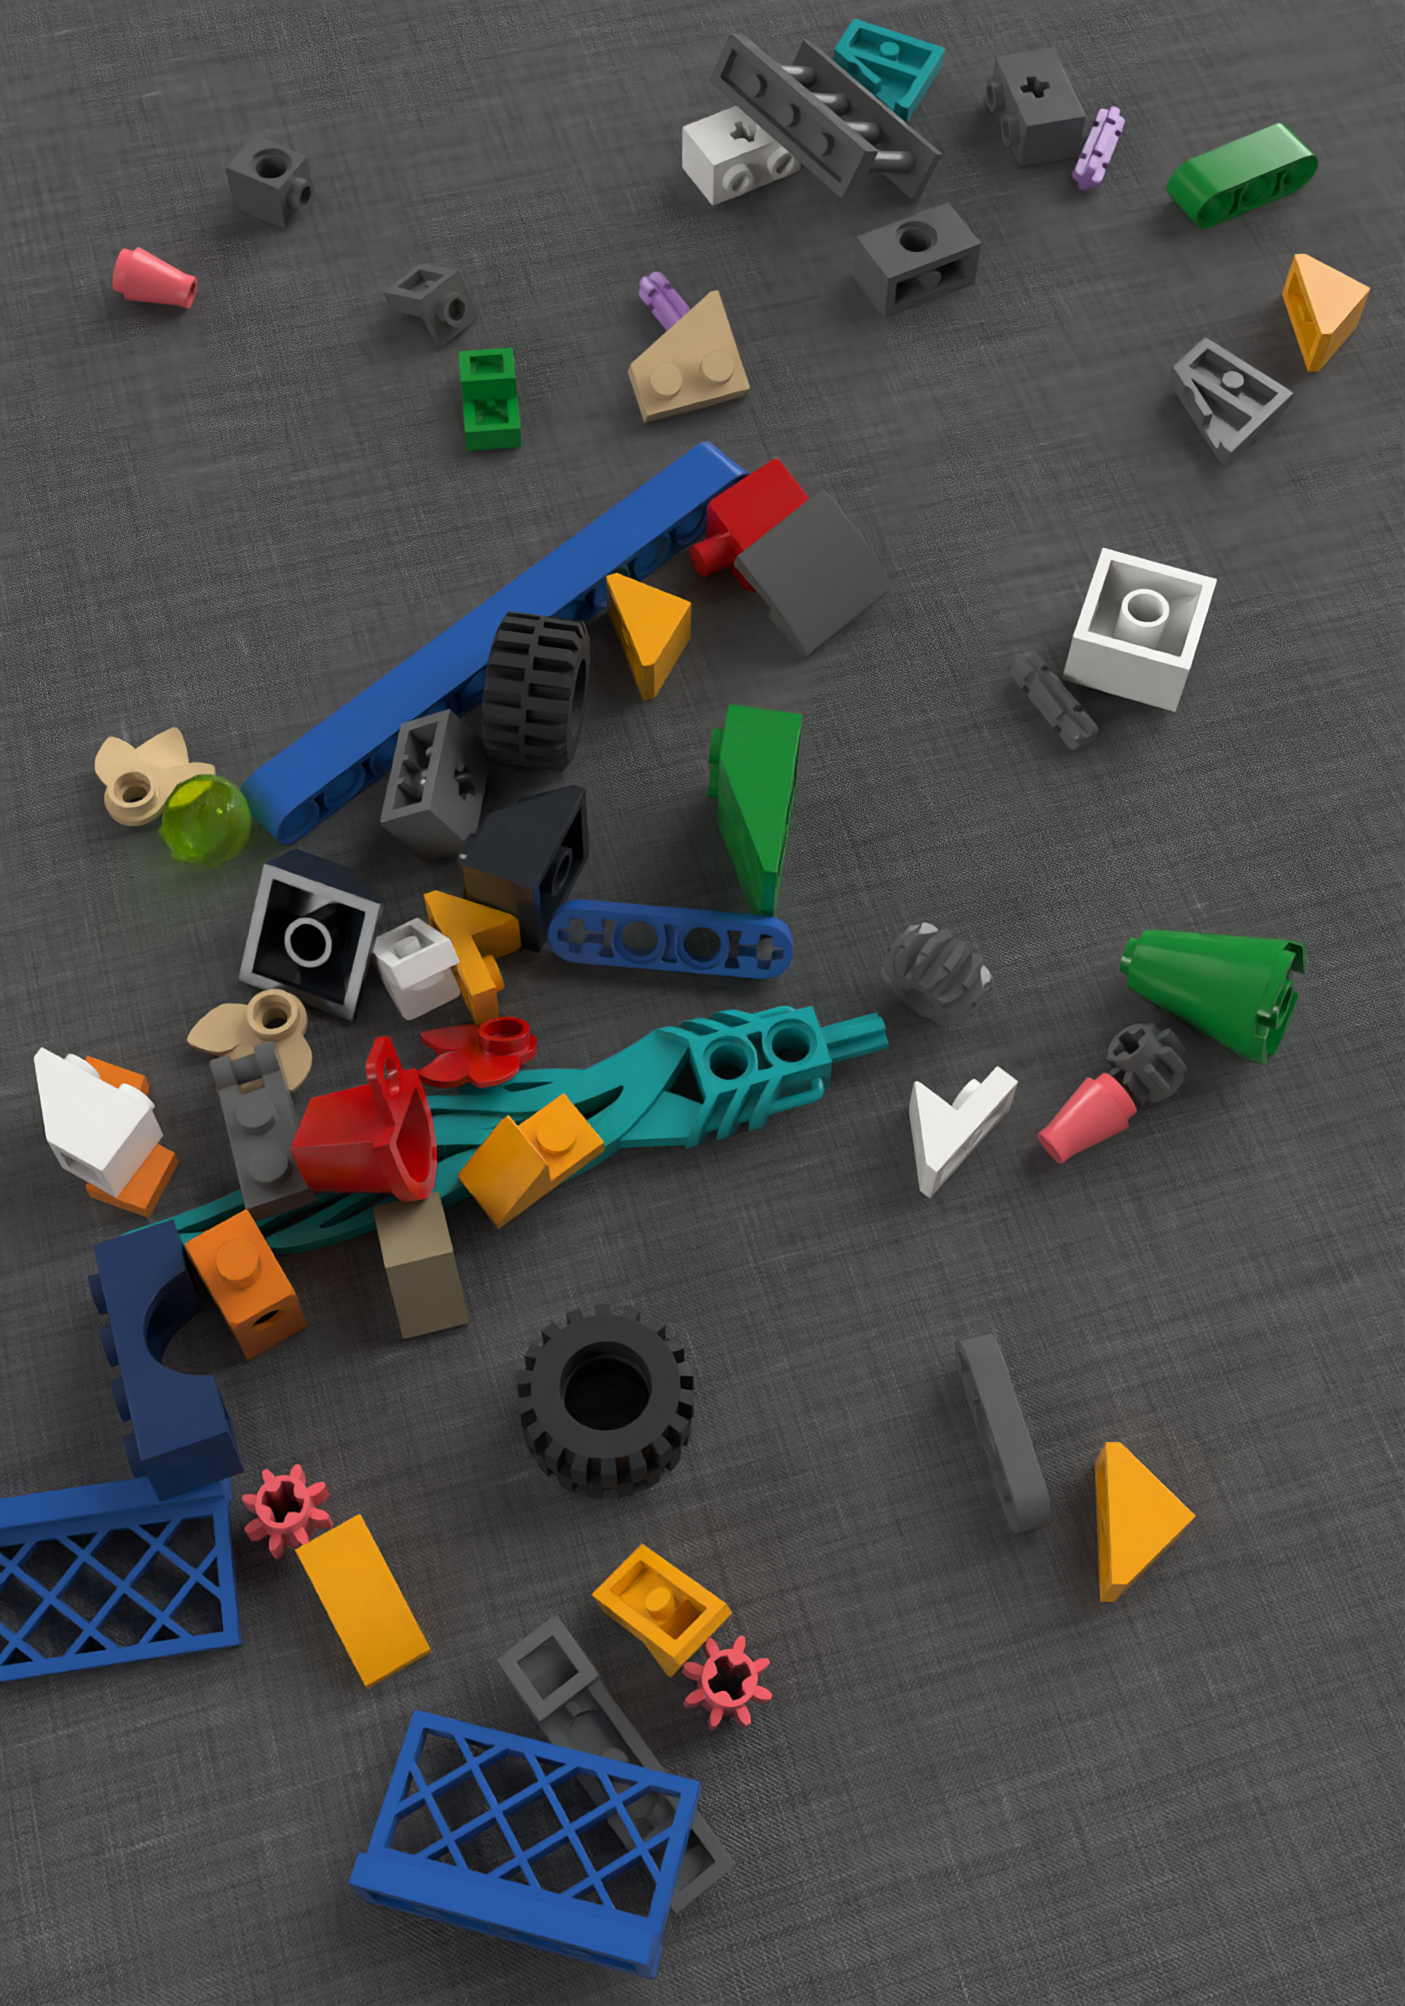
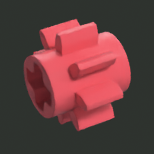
M295 1464L291 1469L290 1475L274 1477L273 1473L265 1469L262 1471L265 1483L261 1486L257 1495L246 1494L242 1497L247 1510L258 1515V1518L250 1521L244 1528L247 1535L253 1542L261 1540L269 1534V1550L274 1559H280L286 1547H298L308 1543L316 1533L317 1528L329 1529L333 1525L329 1514L324 1510L316 1508L317 1505L325 1502L330 1496L325 1483L318 1482L306 1488L305 1473L299 1464ZM291 1501H297L301 1512H288L284 1522L279 1523L274 1515L275 1511H287Z
M740 1635L732 1649L721 1651L717 1643L709 1637L703 1644V1652L707 1659L705 1665L685 1662L681 1673L687 1678L697 1681V1690L691 1692L683 1704L685 1708H694L701 1704L710 1712L708 1730L714 1731L722 1717L734 1715L737 1724L742 1729H745L751 1723L750 1713L746 1707L748 1701L750 1700L757 1704H768L771 1700L772 1693L766 1688L757 1686L758 1675L765 1671L770 1661L768 1658H760L752 1662L743 1653L746 1645L744 1636ZM721 1666L727 1676L739 1673L744 1681L736 1692L737 1700L732 1701L726 1691L714 1694L709 1686L717 1675L716 1667Z

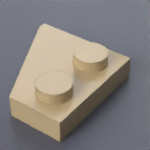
M718 290L708 293L630 364L628 374L644 423L747 396L750 386Z

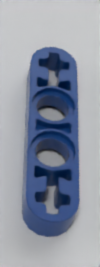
M584 899L570 900L560 905L552 917L548 930L549 944L555 954L564 960L574 963L755 979L774 978L784 973L790 966L794 949L793 934L789 927L779 918L767 915ZM572 918L583 919L585 930L603 932L606 919L615 920L611 935L612 948L602 946L605 934H586L584 942L578 944L572 942L571 932L561 929L569 928ZM641 921L648 923L654 928L658 937V942L654 947L645 951H638L625 943L622 931L632 922ZM705 927L713 930L718 935L721 945L715 953L709 956H698L687 948L685 936L694 928ZM730 930L740 931L738 944L756 945L759 942L760 935L772 936L773 946L783 948V950H773L771 959L763 960L758 958V950L756 948L738 946L737 959L728 958L731 946Z

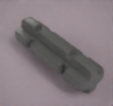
M1028 651L1023 656H1018L1012 662L1011 677L1022 690H1030L1027 694L1028 698L1055 730L1062 729L1059 736L1073 751H1079L1085 746L1092 744L1096 739L1098 726L1085 711L1080 713L1077 711L1081 705L1055 673L1045 672L1049 666L1035 651Z

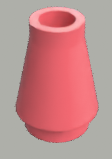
M140 247L134 251L124 248L120 252L114 267L112 287L114 291L122 293L126 301L176 305L189 309L195 299L197 277L185 274Z
M1102 1073L1095 1080L1087 1077L1051 1122L1037 1133V1138L1046 1152L1057 1163L1063 1164L1072 1156L1128 1129V1120L1137 1113V1109L1126 1090L1109 1074Z

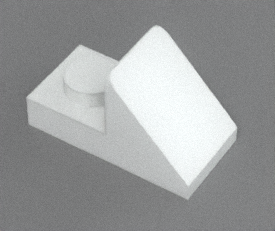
M415 918L376 938L371 963L405 1019L413 1020L460 995L458 983L451 970V966L460 963L451 940L421 919Z
M998 1066L982 1084L976 1079L971 1080L959 1093L952 1106L922 1083L914 1082L909 1103V1116L919 1189L927 1197L931 1198L1010 1110L1018 1081Z

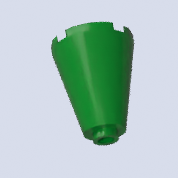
M1146 929L1140 939L1132 937L1128 941L1121 958L1120 972L1127 975L1128 989L1248 1061L1265 1067L1268 1064L1267 1054L1275 1055L1293 1015L1299 993L1293 991L1294 981L1290 980L1292 971L1301 974L1305 973L1308 949L1304 943L1286 939Z

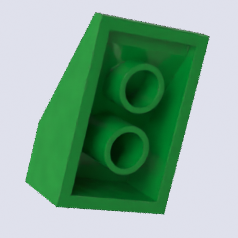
M729 704L725 728L713 727L708 758V764H711L707 798L718 799L717 825L751 914L775 917L797 782L803 714Z

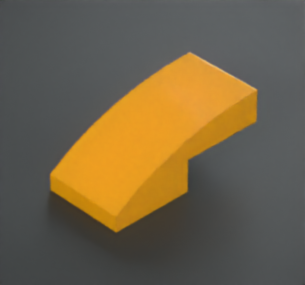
M360 1514L295 1549L366 1689L373 1687L432 1653Z

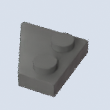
M1206 337L1173 366L1169 379L1170 385L1218 461L1226 467L1288 409L1293 396L1292 391Z

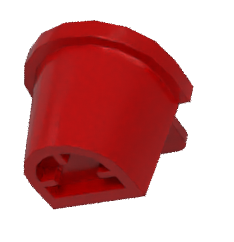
M377 1037L366 1062V1076L369 1084L311 1098L290 1149L301 1176L308 1188L314 1193H393L402 1202L428 1199L434 1189L437 1173V1142L428 1100L416 1068L403 1070L390 1037ZM384 1064L386 1066L389 1079H385L384 1077Z

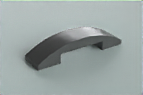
M554 1615L496 1659L497 1665L550 1744L666 1773L599 1680L600 1674L557 1615ZM583 1773L574 1776V1779L595 1808L610 1800L598 1777ZM611 1781L618 1795L632 1787ZM652 1791L625 1808L643 1842L648 1841L672 1826L679 1798ZM697 1809L670 1910L674 1915L737 1865ZM618 1813L604 1820L627 1853L636 1848ZM666 1847L651 1855L659 1872ZM644 1861L636 1864L655 1889L656 1883Z

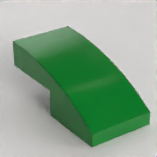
M513 347L458 351L467 451L522 447Z

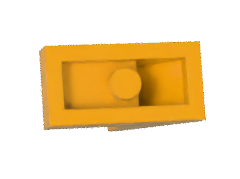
M437 890L424 894L429 925L451 940L460 963L451 966V970L475 1025L478 1026L489 1019L500 1017L497 992L504 990L505 987L494 959L520 949L519 920L516 916Z
M563 1093L519 1126L516 1125L509 1115L502 1119L459 1172L458 1179L497 1229H500L604 1152V1141Z
M643 1544L591 1594L605 1614L646 1645L665 1674L670 1678L677 1673L685 1662L703 1646L705 1641L732 1614V1611L725 1602Z

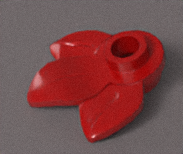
M516 1017L492 1018L483 1022L480 1026L462 1024L421 1032V1041L439 1056L430 1064L418 1070L417 1073L422 1083L437 1088L458 1087L469 1081L479 1088L497 1086L513 1078L526 1062L535 1057L537 1054V1039L530 1033L529 1024Z

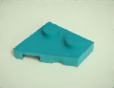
M854 18L834 48L833 61L908 124L943 66L945 48Z

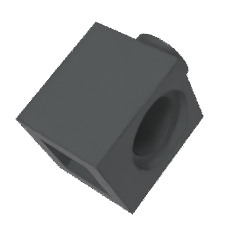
M253 135L225 166L233 207L283 229H287L301 212L306 211L314 198V186L311 182L307 156L257 135Z

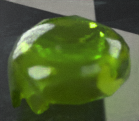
M197 774L178 783L164 802L162 826L158 829V834L171 849V859L188 865L216 867L234 859L248 842L252 827L251 811L247 799L233 782L220 775Z

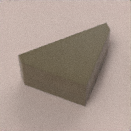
M439 1191L431 1193L428 1199L410 1202L399 1200L373 1207L385 1270L403 1340L469 1324V1317Z

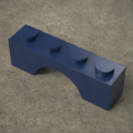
M174 1219L93 1245L99 1273L88 1276V1282L98 1313L100 1315L108 1313L110 1324L99 1327V1333L110 1366L120 1365L122 1377L112 1380L111 1388L122 1421L125 1422L132 1419L134 1433L124 1436L123 1444L134 1477L137 1479L147 1475L159 1501H163L245 1472L231 1417L214 1375L183 1374L161 1365L164 1352L173 1336L185 1323L203 1311L191 1262L185 1252L184 1244Z

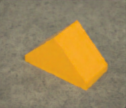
M1306 254L1294 255L1282 296L1308 373L1319 372L1356 329L1371 288Z
M618 573L606 576L607 613L643 701L654 699L691 639V602Z
M1106 1442L1095 1461L1100 1602H1115L1182 1535L1195 1515L1120 1442Z

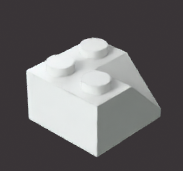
M1102 548L1072 638L1062 680L1176 712L1217 579Z

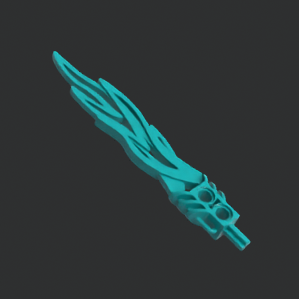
M779 1006L754 1014L734 1009L723 1010L713 1013L710 1016L711 1020L693 1018L682 1021L679 1025L680 1028L669 1026L653 1029L648 1035L633 1045L585 1070L519 1071L513 1078L497 1086L479 1088L469 1081L459 1086L460 1095L426 1096L434 1122L437 1158L449 1157L437 1163L435 1185L431 1193L439 1191L443 1210L470 1197L471 1194L459 1181L458 1174L498 1123L509 1115L516 1125L519 1126L563 1093L582 1115L611 1104L600 1113L586 1120L604 1141L605 1151L563 1182L594 1168L622 1148L685 1145L686 1149H691L704 1143L714 1130H718L716 1139L719 1141L732 1137L742 1123L750 1121L748 1126L749 1132L762 1129L775 1113L818 1101L823 1096L824 1090L830 1089L832 1064L888 1049L889 1043L885 1035L884 1022L882 1017H879L878 1013L875 1012L820 1028L813 1006L798 1010L790 1006ZM786 1049H793L805 1055V1058L798 1062L789 1063L776 1057V1054ZM686 1065L690 1068L701 1104L670 1092ZM724 1066H733L744 1072L742 1076L732 1080L721 1079L713 1074L717 1069ZM241 1188L209 1204L128 1231L121 1236L174 1219L182 1242L185 1244L204 1233L194 1232L223 1222L246 1210ZM316 1193L317 1202L255 1223L260 1232L264 1234L308 1209L343 1198L335 1204L265 1239L274 1255L301 1253L340 1243L377 1229L373 1207L399 1201V1199L392 1194L373 1207L340 1222L386 1193Z

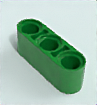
M1278 123L1184 162L1169 178L1166 192L1199 229L1204 230L1298 191L1314 176L1319 160L1286 124Z

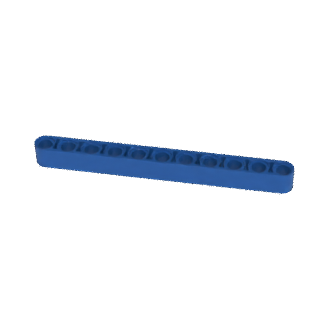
M709 441L696 445L254 771L241 786L238 793V803L280 844L288 845L303 838L391 771L402 723L448 709L461 718L483 701L486 669L496 630L507 612L515 611L580 620L584 624L607 607L606 576L618 573L641 582L706 533L707 506L711 500L750 474Z

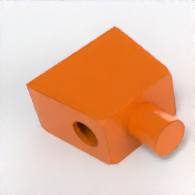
M247 1209L184 1244L186 1254L247 1361L308 1327L293 1287ZM279 1310L270 1319L260 1324L254 1325V1323L262 1316L266 1315L269 1312Z

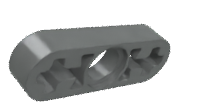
M990 1332L957 1340L955 1343V1354L958 1371L997 1493L1011 1530L1018 1534L1051 1525L1052 1508L1048 1490L995 1336Z

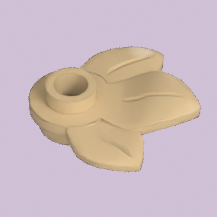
M175 727L154 736L136 749L119 738L108 737L95 758L96 775L107 788L104 795L107 811L116 822L126 826L145 825L158 818L166 809L190 806L209 791L216 775L214 765L200 762L189 763L185 741L179 729ZM138 797L143 798L140 801L129 803L132 799Z
M269 989L255 995L248 1005L221 1004L200 1019L187 1037V1042L191 1047L220 1057L230 1055L232 1060L253 1054L254 1046L273 1040L283 1063L290 1093L300 1087L311 1071L312 1051L303 1037L308 1025L305 1007L296 996L283 990ZM283 1018L287 1020L284 1025L278 1028H265L272 1019ZM263 1078L241 1084L243 1094L265 1087Z

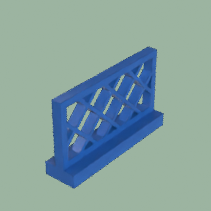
M148 1477L1 1498L0 1549L22 1546V1548L12 1560L0 1551V1564L5 1567L0 1574V1594L16 1576L43 1597L44 1600L17 1633L0 1621V1634L9 1641V1644L0 1654V1683L242 1645L230 1503L233 1502L231 1477L163 1501H159ZM213 1517L215 1546L197 1569L166 1546L185 1521ZM168 1524L158 1538L143 1528ZM131 1529L151 1546L123 1580L94 1556L113 1532ZM95 1535L85 1549L71 1539ZM58 1540L75 1553L78 1558L50 1591L22 1569V1566L41 1543ZM160 1553L191 1576L164 1611L133 1588ZM216 1562L218 1566L219 1587L205 1577ZM87 1565H90L117 1587L116 1591L91 1622L60 1599ZM199 1584L221 1600L222 1632L194 1636L172 1619ZM128 1595L157 1618V1620L137 1645L120 1647L101 1632L100 1628ZM55 1607L84 1631L64 1656L48 1659L30 1645L27 1640L52 1608ZM166 1626L181 1637L154 1642ZM93 1638L107 1649L81 1653ZM19 1650L33 1660L8 1665Z
M414 1709L367 1853H358L348 1884L365 1902L655 1981L663 1953L661 1940L702 1787L700 1781ZM430 1734L457 1741L467 1763L432 1784L427 1785L418 1767L427 1735ZM468 1744L489 1750L474 1757ZM508 1755L527 1759L538 1781L498 1804L482 1771ZM538 1762L560 1768L545 1776ZM579 1773L598 1777L610 1800L570 1824L553 1789ZM474 1776L491 1809L451 1833L435 1799ZM414 1778L420 1791L407 1798ZM611 1781L632 1787L618 1795ZM652 1791L679 1798L672 1826L648 1841L643 1842L625 1808ZM546 1794L563 1829L523 1852L506 1817ZM427 1804L443 1838L415 1855L390 1849L399 1820ZM618 1813L636 1848L596 1872L578 1836ZM498 1823L515 1858L487 1875L471 1871L458 1846ZM571 1842L589 1877L561 1894L542 1890L530 1865L566 1843ZM666 1847L659 1872L651 1855ZM450 1852L457 1867L435 1860ZM641 1861H644L656 1883L648 1918L615 1909L603 1886ZM523 1871L530 1886L507 1879ZM596 1890L604 1906L580 1899Z

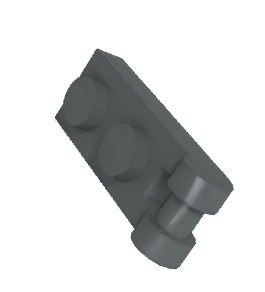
M272 1040L254 1046L253 1054L232 1060L230 1055L211 1060L210 1068L222 1106L245 1209L249 1211L253 1220L257 1222L317 1202L316 1193L306 1185L290 1149L299 1125L283 1063L275 1042ZM263 1078L265 1087L243 1094L241 1084Z

